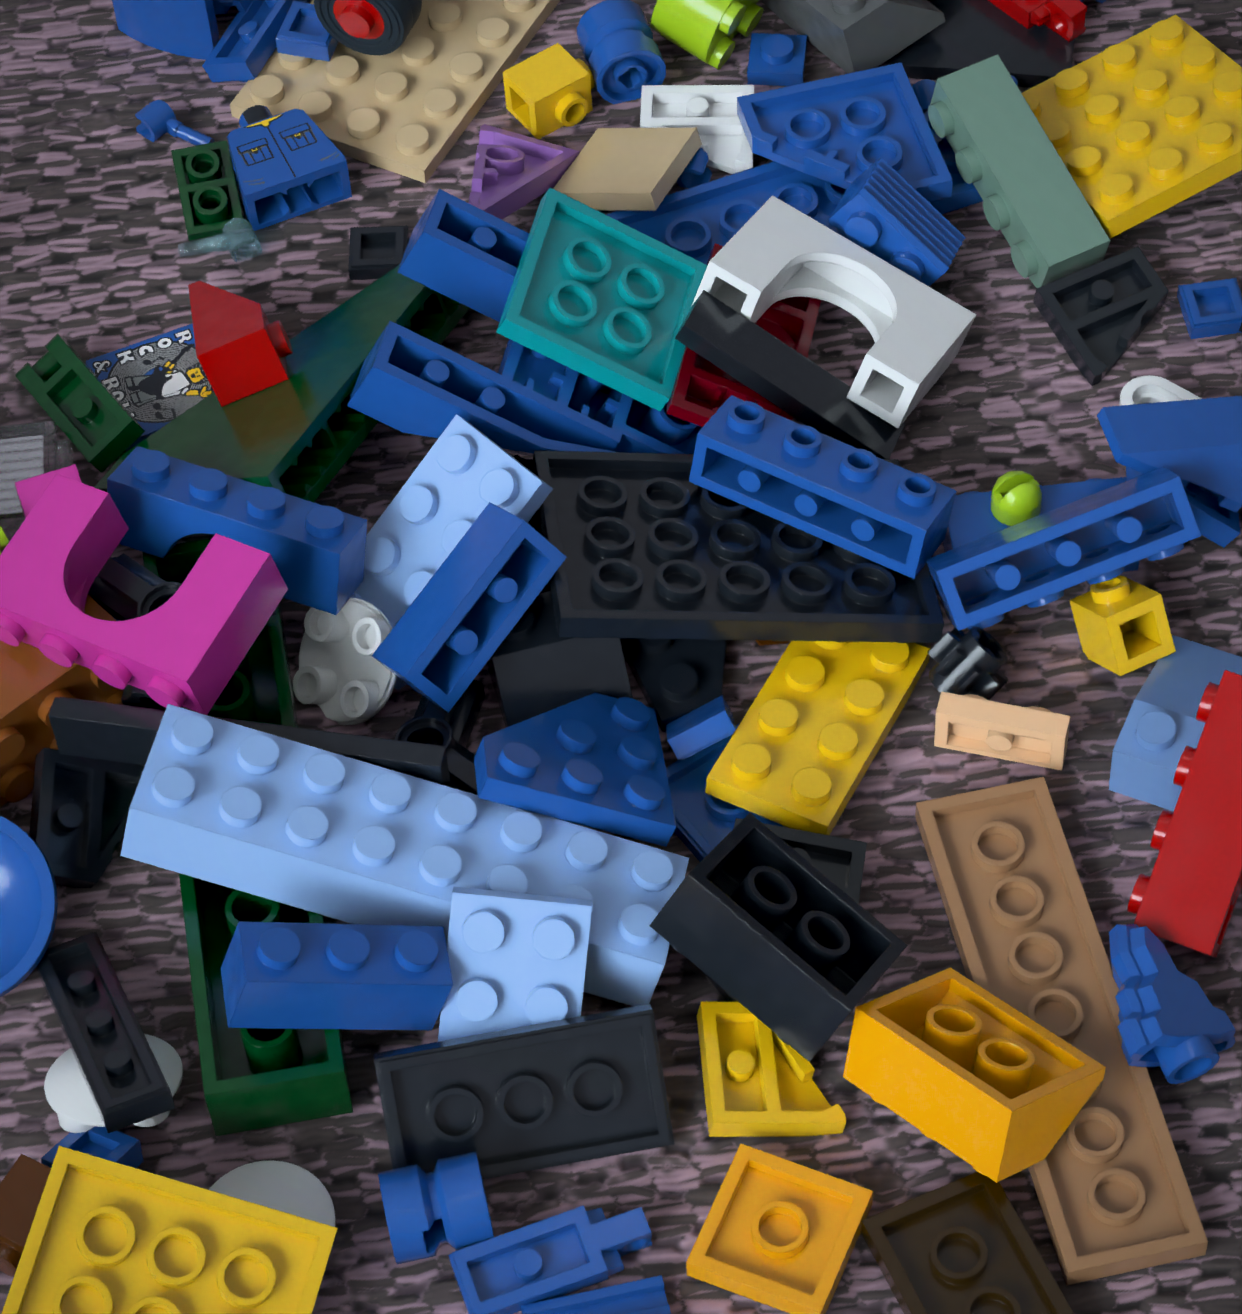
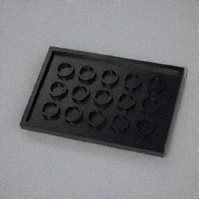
M534 450L531 470L553 488L538 509L541 533L545 539L567 557L549 580L558 637L936 643L941 638L944 621L927 563L916 578L912 579L689 482L694 454ZM883 459L900 466L898 459Z

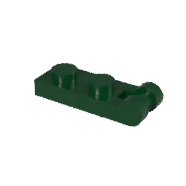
M57 333L45 345L48 352L33 366L27 362L15 376L88 462L103 473L145 430L89 368L77 351Z

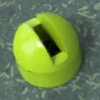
M1009 471L997 479L991 492V512L999 522L1013 526L1039 516L1041 512L1042 492L1039 483L1031 474L1024 471Z

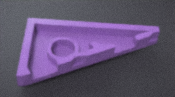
M484 124L480 126L479 145H477L469 204L502 220L547 192L549 187L553 189L578 156L579 151Z

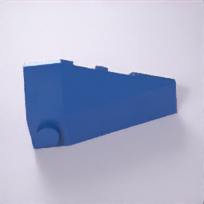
M1242 396L1103 407L1097 414V418L1117 463L1143 474L1166 467L1180 476L1184 488L1191 482L1218 495V505L1235 513L1242 507Z

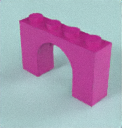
M56 473L0 555V640L11 646H19L21 642L39 648L48 659L63 667L69 668L73 663L89 668L102 681L115 688L124 689L128 684L142 689L155 702L165 708L167 704H171L177 707L183 706L207 715L288 590L271 554L215 533L182 585L163 605L148 614L124 621H106L85 614V601L88 591L129 528L108 492Z

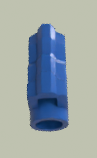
M1117 924L1109 931L1112 976L1119 988L1115 998L1119 1006L1118 1017L1121 1023L1117 1027L1122 1038L1121 1048L1128 1065L1135 1067L1160 1066L1166 1080L1170 1084L1184 1083L1205 1074L1219 1062L1220 1056L1218 1053L1231 1048L1235 1044L1234 1034L1236 1029L1225 1011L1212 1006L1197 981L1177 970L1164 944L1147 926L1139 927L1136 924Z

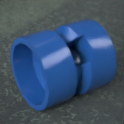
M605 0L591 7L581 17L576 28L577 40L584 58L589 64L597 91L604 100L612 104L640 99L642 85H662L666 77V65L658 45L653 40V33L645 13L639 4L631 0Z
M476 1151L438 1159L434 1171L425 1173L417 1164L378 1172L388 1231L397 1265L434 1257L438 1252L440 1244L448 1242L457 1251L494 1238Z

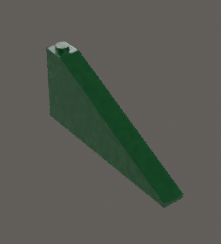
M398 265L289 340L293 354L285 357L289 376L288 380L221 407L213 392L124 453L94 488L107 492V478L139 446L149 450L161 451L170 457L205 468L217 469L224 474L264 487H273L283 493L314 502L379 422L347 405L363 362L389 321L441 345L470 308L398 273L397 271L400 266Z

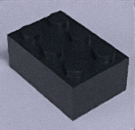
M751 813L685 877L649 925L667 940L677 952L687 957L721 986L731 998L741 1003L775 1032L779 1039L790 1045L809 1062L908 946Z

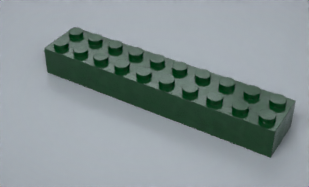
M211 539L176 544L164 558L142 552L144 567L165 582H178L182 584ZM281 602L276 607V615L269 618L207 714L208 716L298 727ZM179 873L203 1090L215 1135L221 1136L353 1113L342 1029L228 1028L221 966L238 922L326 923V917Z

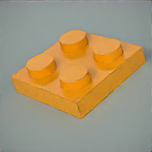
M740 1143L686 1261L687 1276L789 1314H826L861 1233L862 1220L867 1218L873 1205V1191Z

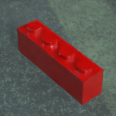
M1224 670L1219 685L1209 682L1205 688L1196 716V720L1205 723L1197 748L1186 746L1180 757L1173 784L1182 787L1174 812L1164 809L1157 821L1150 844L1151 848L1159 850L1151 876L1143 873L1139 875L1127 909L1128 912L1136 914L1134 924L1139 927L1147 926L1155 936L1215 958L1221 948L1242 889V675L1228 670Z

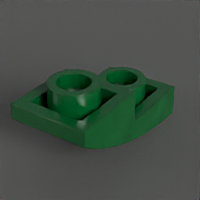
M227 140L171 150L188 240L245 231Z

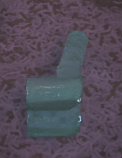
M234 218L227 222L222 230V234L178 244V251L180 257L229 249L232 259L235 262L260 256L262 254V247L252 225L245 219Z

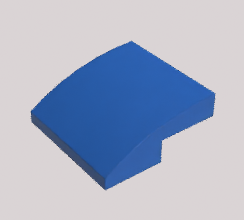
M112 0L118 30L153 48L180 56L206 60L220 40L213 0Z

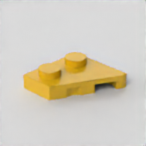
M700 1002L697 1024L709 1137H806L843 1133L846 1125L845 1113L839 1104L831 1106L812 1079L815 1069L809 1061L790 1045L779 1039L775 1032L741 1003Z

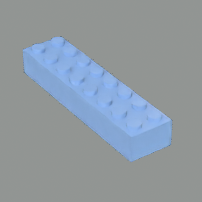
M167 704L129 807L120 856L351 924L443 926L446 945L448 942L453 887L592 900L583 992L634 1007L649 1004L664 969L670 945L667 940L649 925L685 879L689 858L553 817L480 799L478 795L171 704Z

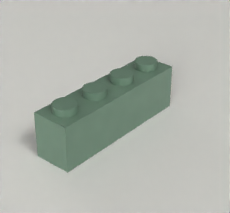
M997 54L938 78L931 103L928 107V117L931 126L939 137H946L955 153L956 166L961 177L966 183H973L981 196L986 219L994 230H1001L1010 245L1011 258L1018 273L1023 278L1029 277L1035 287L1039 288L1103 261L1111 240L999 55Z

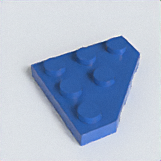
M902 63L737 97V115L754 154L847 189L857 177L879 158H883L928 202L952 197L953 179Z
M595 692L484 736L474 755L477 794L480 799L665 847L676 828L656 712L654 708L647 707L636 699L629 697L614 698Z

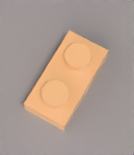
M941 691L936 709L934 746L1062 771L1067 752L1070 716L1053 713L1048 709L1037 706L1021 707L989 701L979 695H958Z

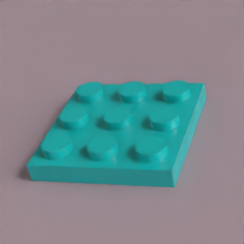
M549 187L538 206L496 333L661 412L671 399L686 348L685 345L675 339V336L692 307L708 265Z

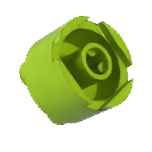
M657 0L652 13L650 27L663 38L706 64L720 70L730 58L735 48L736 42L732 40L734 36L739 32L747 37L759 23L764 8L756 4L759 0Z

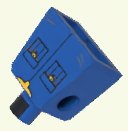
M252 106L246 109L240 116V128L232 130L227 136L232 166L251 232L352 197L345 156L304 110L292 109L273 116L266 106Z

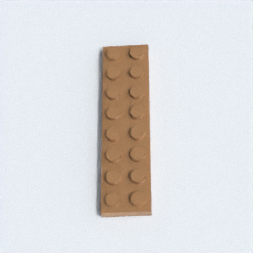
M1039 777L917 802L915 818L967 978L1106 1067L1102 1082L1046 1158L1028 1167L1066 1286L1206 1255L1208 1240L1147 1067L1129 1066L1121 1048L1122 1038L1117 1027L1121 1022L1118 1017L1119 1006L1115 998L1119 988L1112 976L1110 962L1045 778Z

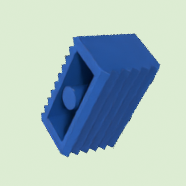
M879 158L849 185L828 219L829 227H836L838 234L844 235L848 240L927 286L932 285L945 274L955 258V254L959 251L958 248L966 238L883 158Z

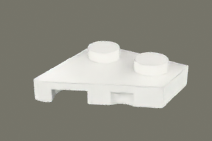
M642 85L640 128L697 127L702 142L700 148L704 149L709 158L707 166L730 174L753 168V153L737 115V97L754 94V85Z

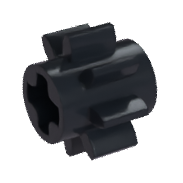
M972 627L966 634L962 630L958 631L956 628L951 632L947 631L928 650V654L938 662L929 671V678L940 693L942 691L958 695L974 694L990 700L1008 682V678L999 671L1008 660L1005 650L993 636L979 627Z

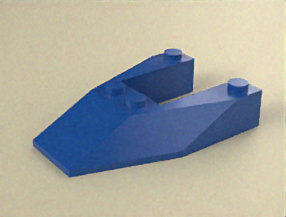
M439 189L414 227L397 272L500 322L529 233ZM389 321L365 358L347 405L403 433L435 439L441 436L457 414L506 452L532 457L534 450L694 454L697 434L702 428L696 424L666 414L667 404L660 412L511 339L508 341L497 373L392 321Z

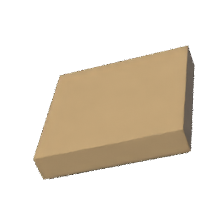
M697 127L597 128L553 189L599 211H656L702 145Z

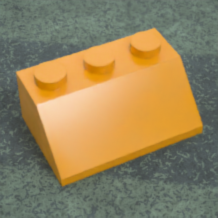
M950 967L856 1007L843 1078L870 1095L875 1102L886 1106L918 1128L923 1135L937 1141L969 1163L977 1172L988 1176L997 1183L1046 1158L1102 1082L1106 1067Z

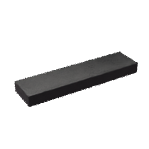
M705 290L702 291L675 336L677 341L798 421L813 427L819 433L857 449L867 450L878 458L890 459L906 423L903 422L899 428H896L847 399L850 386Z
M92 932L48 948L36 969L107 1132H114L175 1109L170 1088L97 932Z

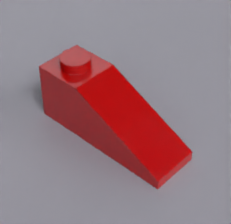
M196 281L188 285L196 356L221 407L289 379L285 357L293 354V349L280 320L269 323L261 304L202 281Z

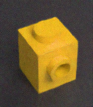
M559 43L503 71L506 109L536 139H540L563 126H574L581 122L587 113L593 111L591 89L594 88L593 75L583 60L579 58L574 59Z
M1119 575L1108 581L1092 584L1089 592L1069 600L1083 652L1089 660L1119 676L1176 652L1162 595L1138 582Z

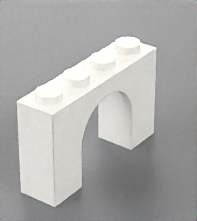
M773 195L709 261L692 303L693 305L702 291L705 290L753 323L772 304L790 297L816 298L830 302L848 311L868 329L875 344L866 353L846 398L896 428L902 425L958 354L976 317L975 313Z

